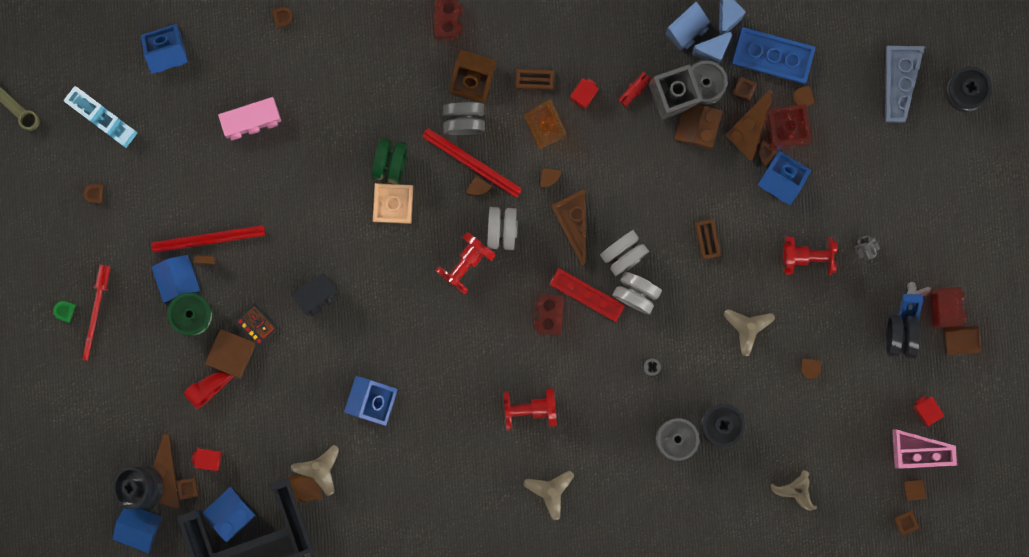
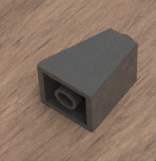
M690 64L654 76L648 84L661 120L678 115L703 101Z

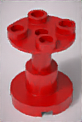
M468 232L462 237L468 246L460 254L462 259L449 274L441 267L435 270L464 295L468 289L459 280L470 266L475 268L483 257L492 262L496 256L487 246L485 247Z
M785 236L783 265H786V268L783 270L784 275H793L794 265L808 266L809 262H827L828 275L831 276L832 273H836L837 262L834 261V254H837V242L832 237H829L827 251L809 250V246H795L794 237Z
M553 388L546 389V398L531 399L530 404L510 405L509 392H503L506 430H512L511 417L532 415L533 419L548 418L549 427L557 426Z

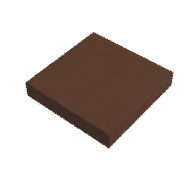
M220 329L205 365L241 379L256 343Z

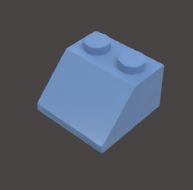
M695 2L668 27L665 35L680 51L684 48L689 49L695 43L694 38L698 35L702 37L709 30L707 26H709L710 21L699 4Z

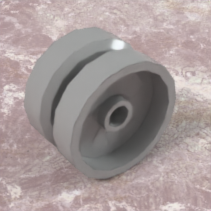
M490 207L487 242L489 249H498L500 238H503V248L505 250H514L518 221L516 220L517 208H506L503 220L501 219V209L499 207Z
M634 230L624 235L600 254L605 263H609L616 258L618 259L610 268L615 277L625 270L628 271L649 253L644 244H639L633 249L631 248L639 239Z
M624 271L620 281L629 289L622 286L616 287L612 296L624 304L650 315L654 305L645 297L653 300L658 299L662 290L650 281Z

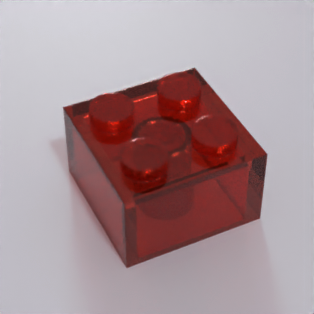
M806 104L768 109L766 125L771 151L810 145L812 137Z
M961 287L938 288L930 291L934 329L964 326L966 311L963 310L962 303L965 301L964 292L961 291Z

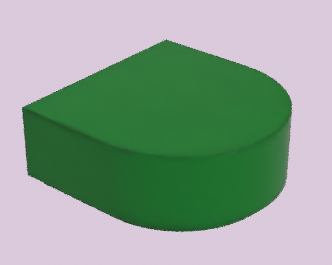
M60 301L54 306L53 313L57 319L70 323L76 305Z

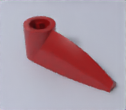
M222 371L217 372L197 384L194 383L189 386L184 392V396L196 409H199L215 396L234 376Z

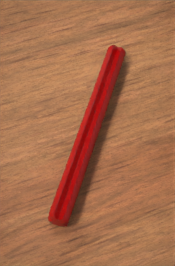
M428 128L424 132L422 137L513 197L517 198L521 193L522 189L431 129Z
M260 225L152 242L151 247L152 251L156 253L264 236L265 229L264 226Z

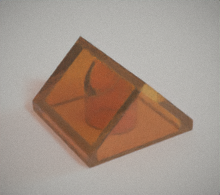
M551 99L524 114L539 149L566 138L567 133Z

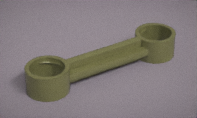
M0 87V102L18 118V123L23 129L27 131L35 130L40 122L37 114L25 110ZM27 114L35 116V123L31 127L23 125V118Z

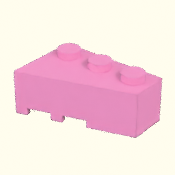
M897 429L893 430L895 468L957 465L956 446Z

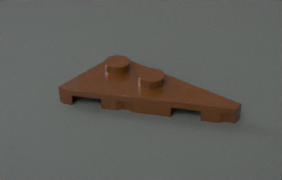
M771 89L725 135L750 161L755 158L756 148L761 139V131L764 128L768 107L772 101L773 91Z
M583 189L551 205L581 266L586 264L585 190Z
M164 433L153 468L157 470L163 480V494L158 503L179 509L180 503L177 494L171 441L169 435Z

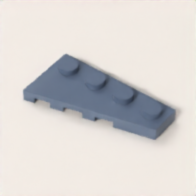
M886 46L885 122H906L925 46Z

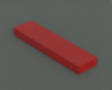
M558 268L549 284L614 322L618 320L625 307L624 304Z

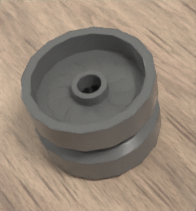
M710 60L694 64L691 69L703 99L697 105L709 106L718 102L728 84L724 69L718 63ZM706 80L709 85H704L703 81Z
M461 102L443 105V117L451 119L443 123L444 134L473 135L484 133L485 121L477 119L484 115V104Z
M682 418L670 419L664 422L659 427L655 437L659 452L665 458L673 461L685 460L691 457L697 451L699 445V433L696 427L690 421ZM676 436L681 437L680 443L674 441Z

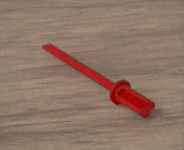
M99 266L96 284L93 286V288L97 289L82 358L85 361H88L102 292L103 290L108 291L106 287L111 268L109 266Z

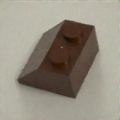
M460 50L455 63L449 93L485 103L497 60Z
M695 105L685 110L681 114L674 140L711 151L723 111L701 105Z

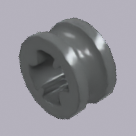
M653 358L648 359L643 366L644 372L649 376L657 375L661 370L660 362ZM649 362L657 364L655 367L657 369L656 372L653 373V371L649 372L647 370Z

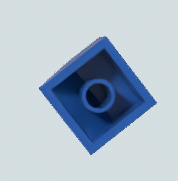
M177 24L141 35L144 57L151 74L162 72L171 67H178L188 62Z
M778 151L758 186L766 192L773 194L782 202L791 205L811 170L783 152Z
M356 376L344 413L386 426L398 389Z
M232 487L227 489L203 512L211 526L226 542L230 541L257 515Z

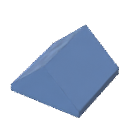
M720 0L719 36L728 33L742 20L746 13L735 0Z
M731 32L695 45L692 51L693 56L704 61L710 60L719 64L731 39Z

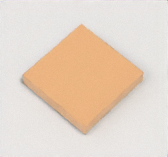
M375 183L373 222L411 224L413 185Z

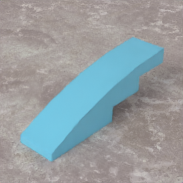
M76 86L64 99L65 103L125 148L137 135L135 130Z

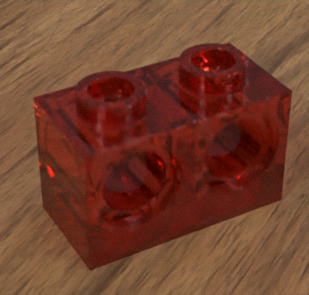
M435 0V39L457 40L458 34L461 35L462 23H458V16H462V4H459V0ZM448 5L454 8V11L450 14L443 11ZM446 24L453 26V30L449 33L443 31V27Z
M540 295V299H536L535 311H539V318H535L534 330H538V334L561 336L563 296ZM548 300L555 304V308L551 311H547L544 308V303ZM547 319L551 320L554 324L551 330H546L542 326V323Z

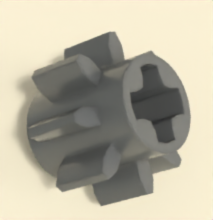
M870 236L861 237L857 241L858 245L854 246L859 257L866 260L873 259L877 255L876 250L880 249L875 237L871 238Z

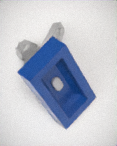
M915 282L907 284L908 293L903 294L898 314L902 316L903 321L907 316H920L923 296L930 293L931 288L926 287L916 291Z

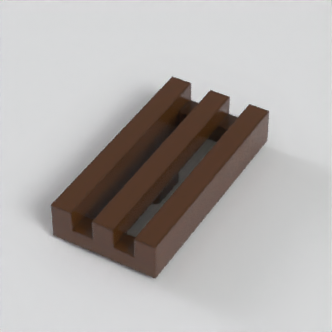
M516 69L515 89L553 90L554 70ZM520 74L550 75V78L520 77ZM519 82H548L550 85L519 84Z
M714 219L695 222L702 260L721 257ZM707 224L711 225L714 245L716 249V253L714 254L712 252ZM700 225H703L709 255L705 254Z

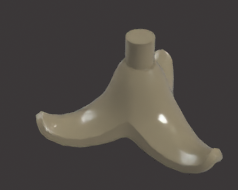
M730 309L724 312L725 318L739 332L741 353L744 356L750 355L756 335L775 320V316L772 313L747 317Z
M333 445L316 460L292 464L291 470L300 475L313 478L323 492L330 496L334 493L330 470L338 456L339 448Z
M803 470L800 477L786 486L777 487L774 483L771 484L772 491L781 497H794L798 504L806 510L817 509V506L811 503L809 497V472Z
M567 471L550 481L526 479L524 487L542 497L551 518L558 520L561 510V494L574 478V474L571 471Z

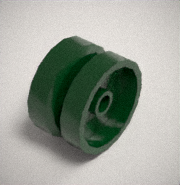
M381 137L371 177L382 180L388 170V182L398 185L406 164L408 144L398 141L394 146L393 152H391V139Z
M184 293L172 300L168 307L167 317L175 331L186 336H197L209 329L213 321V311L205 298L195 293ZM188 312H193V316L191 318L187 316Z

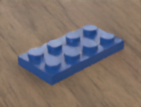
M742 27L732 65L806 84L816 47Z

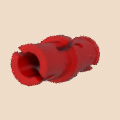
M642 72L633 84L630 83L628 85L629 88L618 98V101L627 108L636 96L642 94L641 91L652 78L648 74L646 75L645 72Z

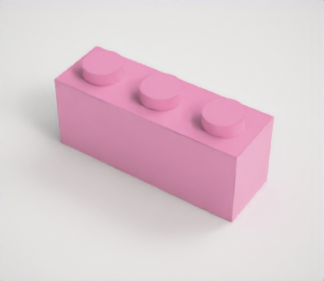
M273 97L218 114L224 135L227 139L230 138L231 140L239 139L242 137L241 134L247 132L249 134L257 133L260 131V128L266 126L267 128L276 127L278 122H281Z

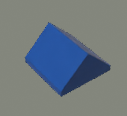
M188 255L166 259L152 267L163 303L170 302L178 295L200 291Z
M124 508L116 521L112 540L149 553L163 517L141 508Z

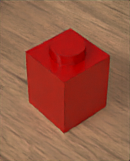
M583 78L571 94L570 100L586 110L598 93L597 84L589 78L587 80Z
M923 396L915 401L917 405L913 406L925 427L944 417L932 396L928 398Z
M197 448V452H193L192 463L195 464L194 468L220 471L222 452Z

